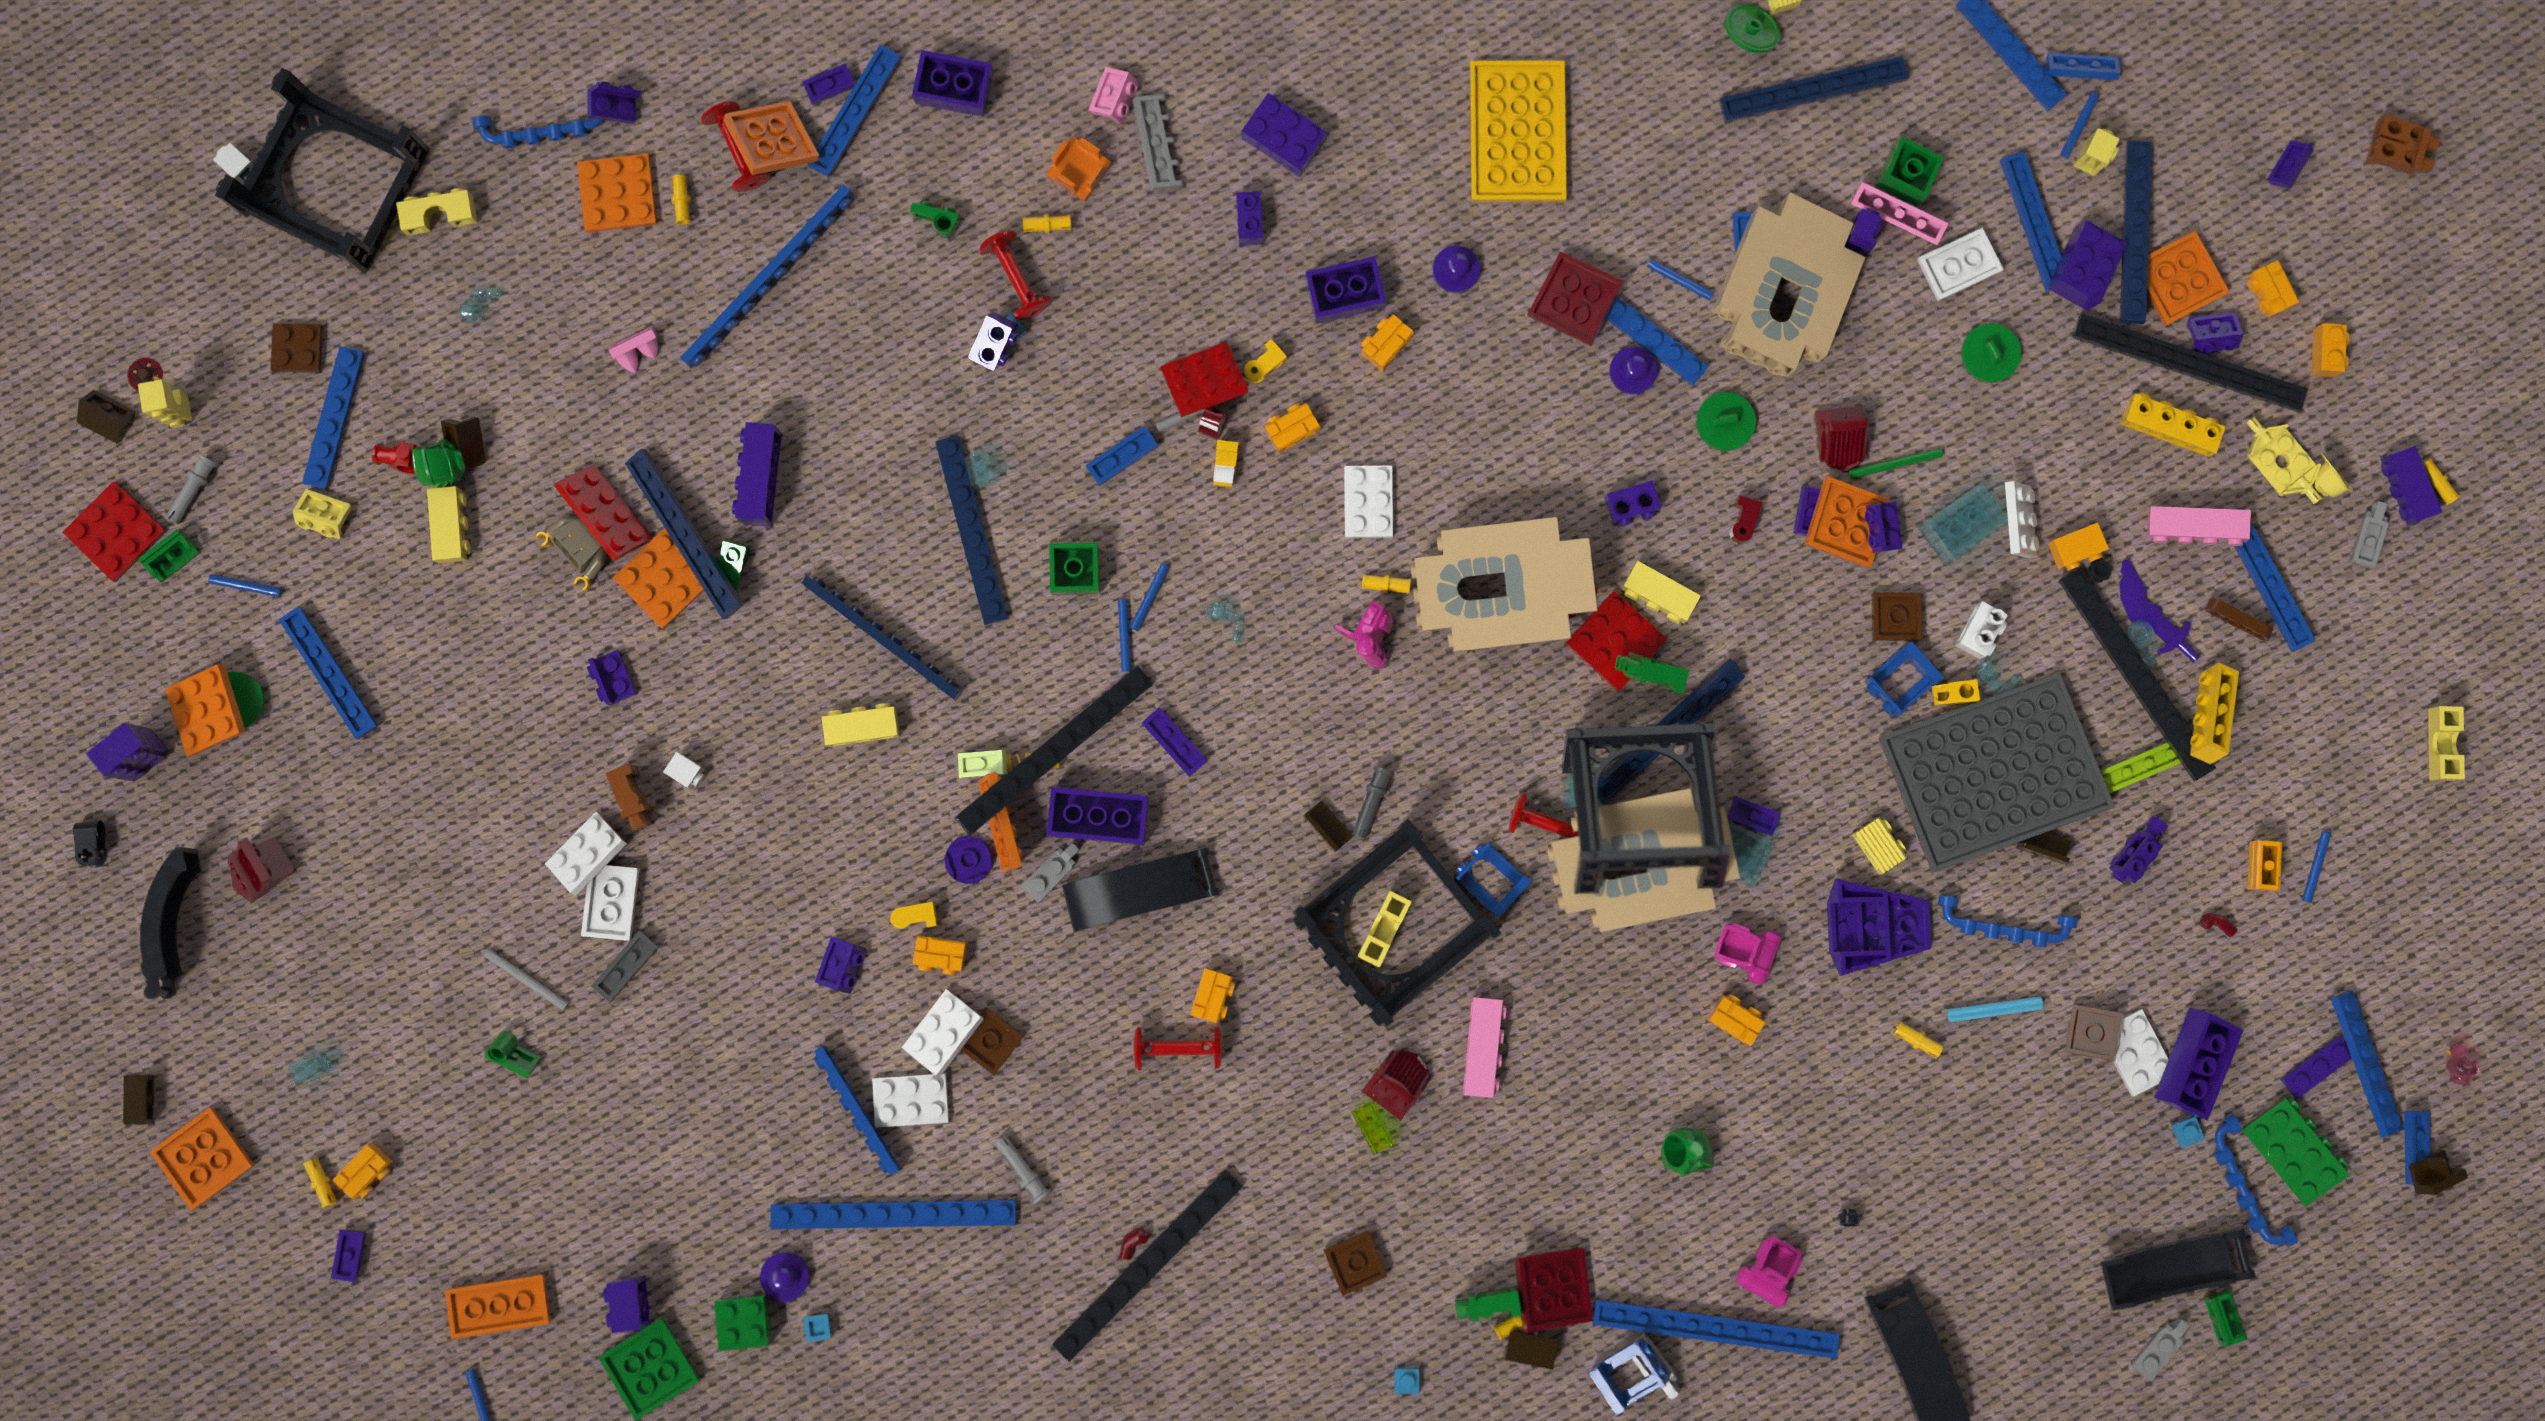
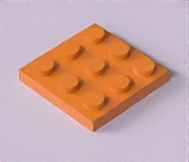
M791 101L726 113L723 120L752 175L818 161L819 154Z
M648 153L577 162L584 230L586 233L657 225L650 155Z
M2196 230L2148 255L2147 295L2164 326L2230 293Z
M1824 477L1804 545L1862 567L1872 568L1876 553H1872V548L1868 542L1870 532L1869 525L1865 520L1866 506L1891 502L1892 500L1832 477Z
M665 528L612 577L663 630L704 592L701 584Z
M217 664L165 688L186 757L195 756L246 733L225 664Z
M213 1107L206 1109L149 1151L191 1211L199 1208L255 1166Z

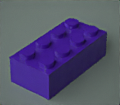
M746 422L745 429H741L740 442L743 443V451L738 454L737 463L738 467L741 468L740 476H736L735 490H738L737 500H733L732 513L735 514V518L743 525L772 527L782 433L773 424Z
M1051 787L1046 836L1144 846L1149 797Z
M2189 1008L2154 1098L2188 1115L2208 1120L2244 1030L2209 1012Z

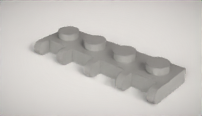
M1165 94L1139 96L1133 99L1151 191L1184 186L1183 180L1175 181L1173 167H1178L1180 164L1179 160H1171L1168 145L1174 144L1175 140L1174 137L1166 138L1163 122L1170 121L1168 114L1161 115L1159 102L1166 100Z

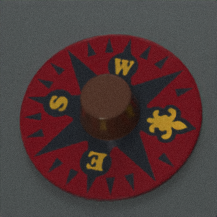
M139 358L128 369V382L133 389L139 391L138 384L163 379L162 367L152 358Z

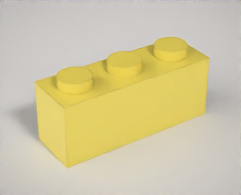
M456 486L427 489L432 560L437 563L467 561V554H470V544L465 538V530H468V519L464 516L463 507H466L467 504L465 493Z
M1639 561L1634 564L1621 588L1626 591L1624 594L1635 601L1638 598L1646 602L1645 606L1654 612L1660 610L1668 614L1666 618L1676 624L1680 622L1685 623L1701 597V595Z
M890 703L875 705L876 709L866 710V707H856L851 709V713L842 714V710L827 712L828 716L822 717L825 745L833 747L900 737L896 708L894 706L890 707Z

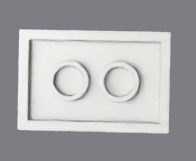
M1983 228L1917 259L1937 301H1941L2003 271Z
M1344 466L1345 538H1393L1392 466Z
M2016 481L2005 482L2011 554L2025 558L2037 557L2039 541L2035 536L2037 517L2033 513L2034 491L2031 489V486Z
M595 812L545 865L565 888L576 896L627 843L598 812Z
M605 865L587 884L581 936L631 941L639 868Z
M946 989L902 1048L934 1075L940 1077L984 1018Z
M2142 1009L2123 1017L2116 1062H2114L2130 1095L2134 1097L2160 1083L2169 1061Z
M943 1073L940 1077L928 1074L872 1079L875 1128L949 1122L946 1073Z

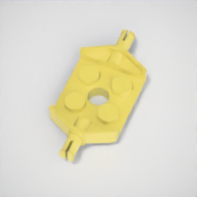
M2255 416L2246 422L2255 433L2247 456L2278 494L2286 496L2305 493L2313 504L2321 500L2322 497L2312 485L2321 464L2316 465L2286 429L2288 424L2265 428L2262 427ZM2278 455L2286 458L2287 465L2285 468L2277 466L2276 457Z

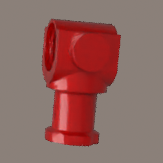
M400 442L399 445L391 448L377 443L372 449V462L376 465L382 463L390 464L392 468L399 472L415 475L412 453L414 448L419 447L415 444Z

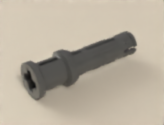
M1375 765L1371 782L1366 786V791L1368 792L1352 832L1353 835L1363 839L1367 838L1381 797H1384L1387 793L1385 789L1389 778L1394 775V772Z

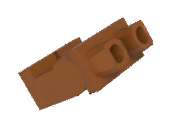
M2386 114L2376 122L2372 137L2373 142L2370 144L2365 163L2384 165L2410 175L2416 171L2428 173L2433 169L2435 161L2432 158L2425 157V152H2435L2439 147L2441 139L2430 134L2432 130L2430 128H2423L2417 124Z
M626 764L606 772L605 774L617 804L623 810L619 812L621 818L629 820L633 830H641L651 826L652 822L648 813L653 811L650 804H647V799L639 791L634 778L640 775L638 767Z

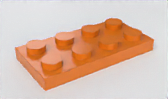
M997 772L987 774L978 781L981 795L1001 779V777H998ZM1009 804L989 820L1003 874L1016 870L1022 866L1021 862H1023L1022 851L1020 848H1017L1015 838H1017L1016 828L1014 824H1010L1008 816L1011 814Z
M545 1274L445 1290L451 1339L551 1323Z

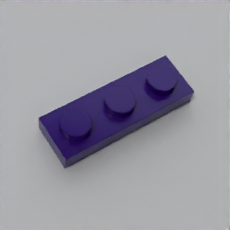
M1160 707L1142 722V725L1189 778L1208 762Z
M2336 1036L2280 1080L2295 1099H2299L2352 1059L2347 1044L2341 1036Z

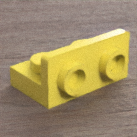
M305 489L293 509L295 523L305 530L311 529L320 532L325 537L340 539L342 536L341 527L352 508L351 504Z

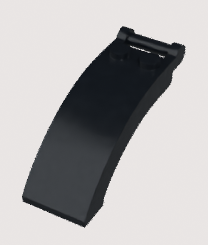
M175 848L161 865L146 896L140 924V949L142 957L140 967L143 976L146 977L147 986L144 989V995L148 999H156L158 997L171 999L176 993L173 978L179 977L182 974L177 948V921L184 895L193 878L202 871L197 849Z
M1202 848L1125 867L1062 885L1073 932L1219 895V887L1215 885L1208 857L1210 855L1209 848ZM1195 858H1199L1207 889L1205 891H1201L1193 860Z
M2238 1228L2155 1245L2101 1261L2112 1311L2137 1307L2150 1301L2177 1294L2234 1284L2237 1281L2256 1278L2255 1270L2251 1268L2244 1240L2246 1236L2245 1229ZM2234 1239L2242 1270L2240 1272L2234 1273L2226 1240Z
M1906 1279L1902 1281L1901 1285L1875 1296L1868 1295L1864 1297L1872 1315V1320L1903 1385L1915 1421H1970L1951 1365L1912 1281ZM1907 1293L1908 1300L1879 1311L1877 1305Z

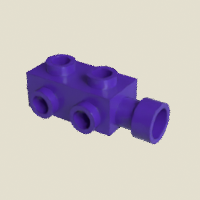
M2152 816L2146 823L2147 827L2143 832L2137 831L2133 837L2127 839L2124 849L2118 856L2112 859L2111 866L2109 867L2112 871L2111 875L2116 880L2122 883L2124 881L2136 883L2144 875L2146 868L2157 858L2158 852L2163 847L2157 840L2158 836H2162L2168 829V825L2163 820ZM2136 841L2137 847L2134 849L2133 844Z

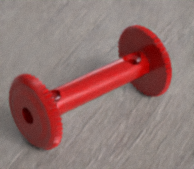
M734 101L721 102L707 109L701 117V122L703 125L718 124L742 175L732 183V189L736 192H747L756 189L769 180L771 172L751 174L723 120L726 113L739 111L740 105Z
M1004 230L986 239L980 245L979 253L986 255L995 252L1023 304L1013 316L1017 320H1026L1048 308L1052 298L1049 295L1035 298L1007 246L1015 239L1017 234L1013 230Z
M1527 793L1520 794L1509 821L1508 829L1511 833H1514L1518 822L1522 821L1567 838L1579 836L1578 831L1573 832L1572 824L1525 808Z
M1214 1026V1040L1142 1041L1141 1027H1138L1134 1035L1135 1067L1138 1070H1142V1056L1214 1055L1215 1069H1218L1222 1061L1221 1029L1218 1026ZM1207 1045L1210 1048L1208 1050H1205L1204 1046ZM1151 1046L1152 1050L1148 1051L1147 1047Z

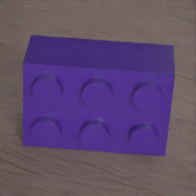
M921 50L912 92L915 104L985 117L994 73L992 64Z
M1267 93L1241 131V139L1299 178L1327 138V131L1270 93Z
M2088 220L2084 221L2073 229L2047 289L2089 311L2102 302L2127 242Z
M1375 256L1305 272V281L1315 324L1385 309L1386 299Z
M124 722L85 754L104 777L136 781L144 776V770L149 766L159 764L165 758L163 755L169 750L151 728Z

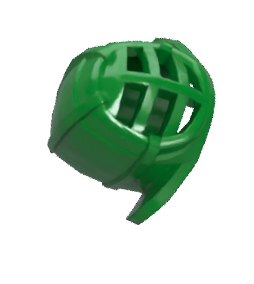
M441 439L438 443L413 449L414 472L423 486H431L433 488L448 487L460 481L463 477L465 464L461 451L457 450L447 439Z
M1677 1128L1666 1135L1661 1149V1159L1665 1170L1672 1169L1673 1172L1686 1176L1690 1173L1704 1172L1705 1169L1714 1168L1711 1142L1704 1131L1691 1128Z

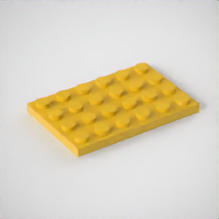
M1470 61L1471 202H1566L1565 61Z

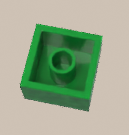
M1901 137L1891 146L1875 187L1917 207L1928 197L1944 157Z
M1098 543L1049 544L1051 595L1100 594Z
M767 1294L720 1298L714 1301L718 1351L764 1347L772 1343Z

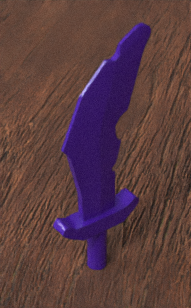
M2125 559L2122 562L2120 571L2123 576L2122 580L2119 581L2120 600L2130 622H2135L2153 632L2166 643L2163 648L2157 650L2158 654L2170 652L2177 647L2193 663L2196 662L2200 655L2184 641V638L2189 634L2190 622H2184L2179 630L2166 617H2162V613L2157 605L2151 604L2146 600L2147 591L2134 571L2131 561Z

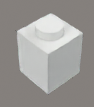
M231 143L220 148L213 159L241 184H243L246 173L251 171L254 165Z
M676 752L663 772L685 787L692 789L693 786L697 787L704 778L702 773L705 769L681 753Z

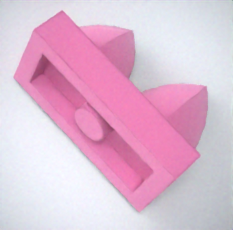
M650 326L609 346V352L612 358H616L619 364L626 370L636 373L638 369V356L635 348L637 347L647 357L656 358L658 353L657 334L653 326Z

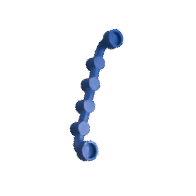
M491 116L472 118L473 129L479 130L481 137L490 144H503L504 149L517 147V141L526 140L527 145L541 143L540 137L546 136L550 137V141L563 140L564 134L573 132V137H584L588 135L587 130L596 128L603 122L602 119L595 118L575 120L566 124H551L547 127H533L522 131H507L493 135L488 130V128L493 127Z
M1939 895L1938 904L1943 905L1942 912L1945 920L1950 925L1960 927V933L1975 935V930L1985 932L1984 937L1999 939V934L2007 935L2008 941L2023 943V938L2032 940V945L2047 947V942L2060 943L2070 935L2072 927L2077 928L2079 919L2059 915L2057 925H2062L2061 931L2052 934L1959 918L1952 913V907H1958L1959 898Z
M2234 1114L2225 1117V1123L2215 1133L2214 1140L2218 1151L2214 1152V1156L2220 1166L2226 1165L2229 1173L2225 1175L2229 1186L2231 1188L2237 1187L2240 1193L2236 1197V1201L2241 1210H2248L2251 1218L2247 1219L2250 1229L2253 1233L2258 1231L2264 1241L2269 1244L2280 1245L2285 1243L2290 1247L2298 1243L2289 1225L2280 1228L2279 1235L2270 1233L2267 1223L2245 1183L2244 1176L2238 1169L2233 1154L2224 1140L2228 1132L2232 1136L2242 1132L2241 1125Z

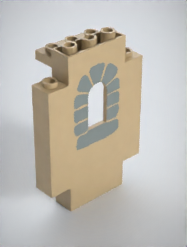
M1789 193L1782 200L1777 214L1759 206L1750 216L1712 310L1721 319L1733 322L1731 329L1722 337L1719 346L1724 348L1729 354L1745 358L1752 365L1766 368L1773 375L1786 377L1796 370L1801 355L1809 361L1818 363L1827 356L1865 260V257L1844 247L1853 223L1793 193ZM1781 277L1802 287L1791 316L1786 322L1774 320L1769 311Z
M1557 517L1442 530L1441 536L1437 537L1438 551H1443V555L1414 558L1415 564H1411L1412 579L1417 578L1418 588H1413L1414 601L1420 604V612H1416L1417 626H1422V631H1439L1452 628V633H1448L1449 647H1454V652L1571 639L1568 615L1597 612L1589 538L1560 541ZM1504 573L1506 597L1469 601L1462 599L1458 594V583L1465 577Z
M1691 788L1598 807L1603 850L1702 846L1698 811H1695ZM1721 806L1725 845H1730L1731 852L1724 878L1725 882L1740 879L1725 806ZM1574 812L1575 817H1572L1570 819L1573 832H1577V816L1576 812ZM1579 836L1551 841V847L1547 848L1549 861H1554L1556 871H1552L1554 885H1559L1561 895H1557L1559 909H1564L1565 914L1594 909L1595 913H1591L1592 924L1594 928L1598 927L1599 932L1716 909L1712 888L1697 889L1696 879L1699 867L1647 869L1646 873L1607 880L1602 878L1599 893L1575 894L1574 881L1580 851Z

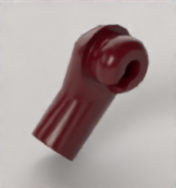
M2206 913L2202 915L2203 918L2199 921L2200 926L2204 929L2210 930L2214 925L2219 927L2228 937L2234 936L2237 932V928L2222 915Z
M1134 1229L1123 1237L1119 1258L1131 1260L1133 1247L1140 1243L1145 1244L1149 1239L1148 1232L1142 1229Z

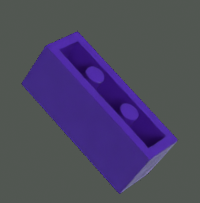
M2416 446L2380 459L2382 462L2381 471L2385 477H2388L2391 485L2390 493L2394 499H2397L2400 507L2399 515L2406 522L2407 526L2442 513Z

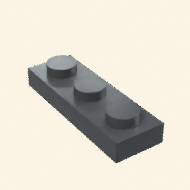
M638 931L591 987L608 1002H612L659 946L642 931Z

